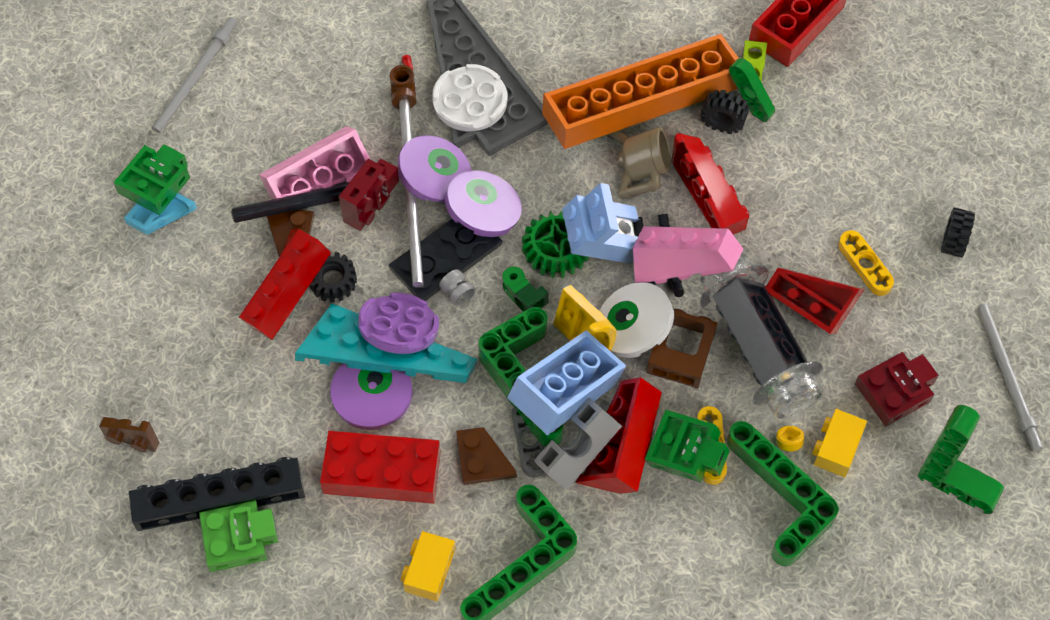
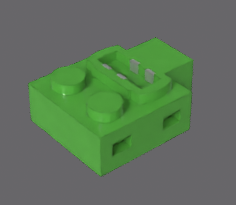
M256 500L199 512L206 561L210 572L267 560L265 545L279 543L272 509L259 511Z

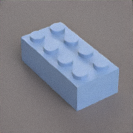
M586 330L518 376L507 398L546 435H549L568 421L588 397L595 401L612 389L626 365Z

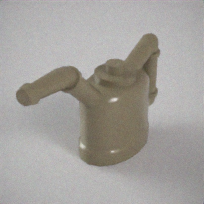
M659 126L630 137L621 131L607 134V137L610 136L623 144L622 151L619 152V158H617L619 168L624 170L618 190V197L620 199H631L633 196L650 191L655 192L661 186L660 175L667 174L671 170L670 147L663 128ZM650 178L648 182L630 187L632 181Z

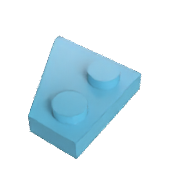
M178 193L160 216L136 203L124 220L129 226L148 235L195 211L197 206L194 201Z

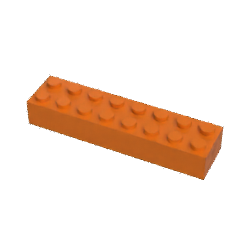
M722 34L544 93L542 114L563 148L567 149L704 101L708 93H713L714 90H718L719 93L721 90H726L727 93L738 89L729 74V67L738 59V56Z

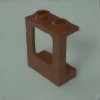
M675 308L673 309V325L703 333L698 351L695 355H690L669 349L666 346L667 335L660 345L656 344L653 347L646 373L699 388L718 322L712 321L705 316L697 317L690 315L681 309Z

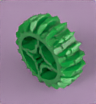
M550 211L548 217L540 214L538 221L532 219L530 226H526L525 235L522 237V253L525 255L526 262L531 263L533 271L540 268L542 276L547 271H550L552 279L555 276V272H560V276L564 278L565 271L567 270L570 274L574 275L575 268L581 270L584 262L589 260L588 256L572 253L564 256L566 252L571 251L562 211L558 215H554ZM550 232L547 236L541 237L543 234ZM554 238L556 239V243H559L560 250H558V246L554 244Z

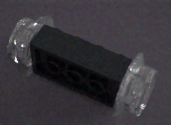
M741 253L733 271L706 276L701 275L700 282L705 292L700 298V305L705 310H717L725 318L729 325V333L738 341L741 347V355L750 363L754 370L753 376L755 380L762 385L753 396L754 404L757 406H769L776 419L788 418L803 412L821 399L824 390L818 378L821 376L824 368L820 362L807 361L764 285L769 275L768 269L764 265H752L748 256Z

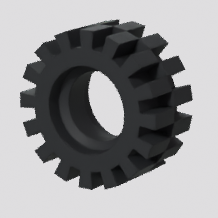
M714 90L713 93L710 92L706 96L700 113L701 120L706 122L705 125L707 127L712 126L711 130L716 131L718 129L722 133L727 131V134H732V132L736 134L739 130L743 129L749 112V105H746V100H741L742 97L740 95L733 96L734 92L731 91L727 94L726 90H721L720 93L718 90Z
M953 207L945 228L941 253L960 258L964 256L972 234L975 212Z
M335 252L334 256L330 254L310 284L314 295L317 298L321 296V300L325 302L327 298H329L330 302H335V298H338L340 302L344 300V295L349 297L351 290H355V283H357L353 262L351 259L348 261V257L344 254L340 258L339 252ZM331 270L339 271L343 275L342 280L335 284H326L322 279L324 274Z

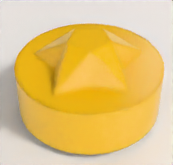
M796 426L781 427L776 433V444L781 450L788 452L797 451L804 445V433Z

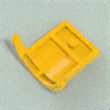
M572 285L563 288L553 325L570 341L587 330L611 352L617 334L615 327L603 316L601 311L597 310Z

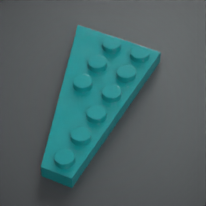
M332 303L295 352V361L304 362L305 358L320 360L319 364L330 365L331 361L345 363L348 368L385 373H390L391 370L406 371L405 375L415 376L416 373L431 375L433 379L460 383L468 381L477 365V358L435 342L421 351L409 354H396L380 350L368 343L361 335L358 328L359 313Z

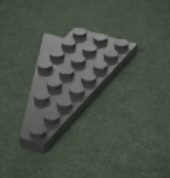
M427 0L440 74L442 75L448 70L452 71L457 68L466 67V64L485 66L500 76L508 95L507 107L503 116L492 126L479 131H461L450 127L453 144L459 148L476 139L487 155L491 156L548 125L542 114L543 104L461 0Z

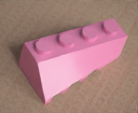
M345 126L264 171L259 176L270 197L277 199L332 187L342 182H350L366 160L370 158L356 129Z
M644 226L633 246L635 283L655 281L656 284L666 283L668 278L678 277L680 280L689 279L690 276L696 273L706 276L733 271L743 251V247L729 229Z

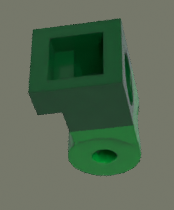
M514 266L504 270L502 274L503 290L522 312L533 307L543 308L549 303L548 291L543 286L535 289L525 279V273L522 269Z

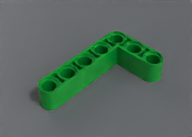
M533 307L484 333L478 340V358L506 398L517 377L526 372L515 354L542 340L547 333L548 315L546 311L539 307ZM532 323H538V324H540V325L534 326V325H531V324H532ZM515 335V336H517V337H516V338H510V337H508V336ZM487 348H494L495 350H493V351H488V350H486V349H487ZM507 367L510 370L503 371L500 370V368ZM515 406L518 414L522 416L523 421L529 426V429L541 444L546 447L551 440L558 445L561 443L563 424L555 429L556 432L546 435Z
M957 405L930 449L918 472V478L921 481L927 480L932 483L931 486L948 495L952 493L957 496L958 500L973 508L977 506L983 510L984 514H992L1004 491V486L996 479L957 460L968 444L980 420L979 413L973 408L966 405Z
M737 421L732 424L727 437L729 449L801 513L777 538L772 549V558L778 565L790 566L832 526L839 512L838 503L751 424L746 421ZM740 434L745 436L747 440L739 441L734 436ZM755 453H763L767 459H759L755 456ZM775 472H784L788 478H780ZM803 490L807 492L809 497H801L796 491ZM818 509H825L829 512L830 516L824 517L820 515ZM799 528H807L812 535L805 536L801 534ZM779 547H789L793 554L786 555L781 552Z
M524 485L519 488L516 494V509L542 541L466 597L460 606L461 620H491L575 554L577 549V535L536 486ZM533 498L536 502L532 505H525L522 503V500ZM548 518L553 521V524L545 527L539 522L542 519ZM565 539L571 542V546L562 548L558 546L557 542ZM539 556H544L549 559V562L545 565H539L534 560ZM517 573H522L527 579L523 582H515L512 577ZM499 590L504 593V596L499 600H494L489 597V594ZM470 608L481 610V614L474 618L469 617L466 612Z

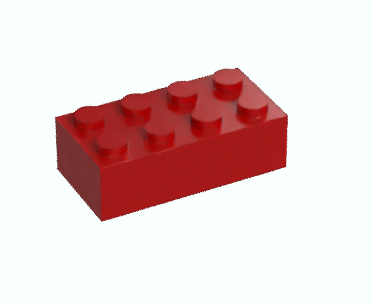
M775 0L752 24L749 41L767 43L766 54L789 67L845 7L846 0Z
M328 430L320 479L323 494L434 504L441 455L440 440Z

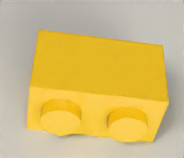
M835 409L832 418L826 416L821 432L826 433L823 441L817 440L812 455L816 456L814 466L846 477L867 420Z
M424 531L421 532L419 540L414 539L410 550V555L413 556L410 566L405 565L401 575V582H404L405 592L438 602L456 550L455 540Z

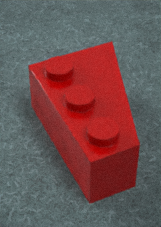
M779 267L765 286L770 295L829 334L837 333L865 290Z

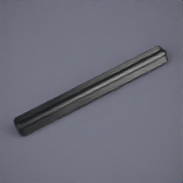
M348 184L234 207L231 210V216L233 221L238 223L339 201V195Z

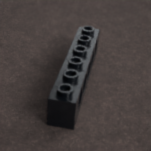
M282 457L277 459L276 462L267 464L257 462L242 469L226 468L220 473L211 475L206 473L197 474L193 478L186 480L171 479L164 484L156 486L141 485L136 490L129 491L132 523L137 531L200 519L199 512L255 500L258 507L305 498L298 458ZM273 477L280 478L274 485L267 484L268 480ZM244 483L252 484L247 490H239L240 486ZM215 489H224L218 496L211 495ZM189 494L196 495L195 498L189 502L183 501L184 498ZM163 499L167 500V503L164 506L155 507L158 501Z

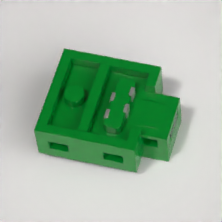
M165 144L162 145L157 153L154 149L144 145L115 179L114 185L117 193L160 216L190 179L186 157Z
M665 409L645 460L650 467L701 483L705 472L718 476L721 475L730 450L725 443L718 441L721 432L715 424Z

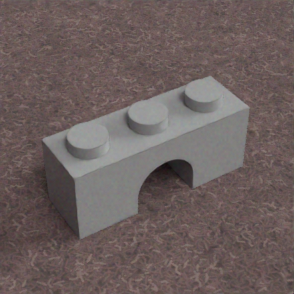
M589 397L570 418L578 426L576 439L566 446H560L551 440L534 460L547 475L566 490L577 480L579 475L622 427Z

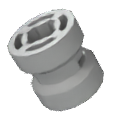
M458 269L449 272L439 284L442 291L450 295V300L457 307L464 304L459 299L461 296L470 300L476 292L474 286L470 282L465 281V276Z

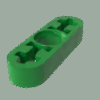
M738 58L729 67V74L742 98L746 100V105H749L751 114L762 122H767L775 113V107L752 64L744 58Z

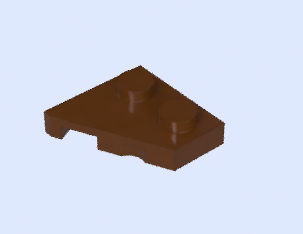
M294 210L267 216L279 257L292 229H300L309 235L311 234L315 217L314 211Z
M103 417L99 428L105 439L110 443L120 445L121 442L131 444L130 447L139 452L145 453L146 450L156 452L160 442L150 422L142 421L140 426L136 427L131 425L132 421L129 419Z
M484 427L456 431L464 485L517 478L515 468Z

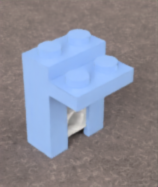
M598 184L586 196L576 195L562 208L572 254L623 263L634 262L633 246L638 237L634 235L632 222L639 220L636 206L613 202L608 184Z

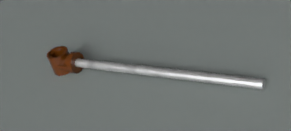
M398 65L392 68L389 77L392 105L400 109L403 147L412 139L410 108L414 107L417 102L413 69L407 65ZM406 188L412 282L414 287L423 286L417 197Z

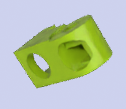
M745 40L742 58L752 64L759 79L762 81L767 43ZM752 48H756V49H759L761 52H755V51H749V50L752 49Z

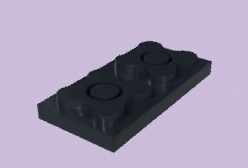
M451 219L420 241L423 286H413L410 249L391 262L389 269L414 296L426 301L441 290L439 284L444 276L456 269L462 273L466 272L500 247L502 239L499 236L485 237L473 234V230Z

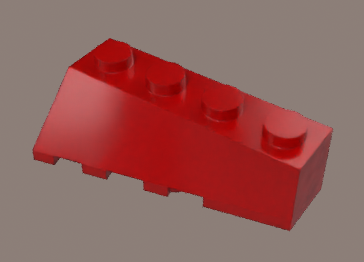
M682 133L676 134L671 163L710 227L729 229L733 235L746 230L749 212L745 205L740 204L734 187L727 183L721 166L716 165L710 148L704 146L698 137Z
M292 229L280 257L239 318L255 331L273 340L331 252L317 238L300 229Z
M642 377L620 381L607 413L622 427L587 466L584 475H579L575 483L618 494L638 492L645 457L648 452L662 395L660 390Z

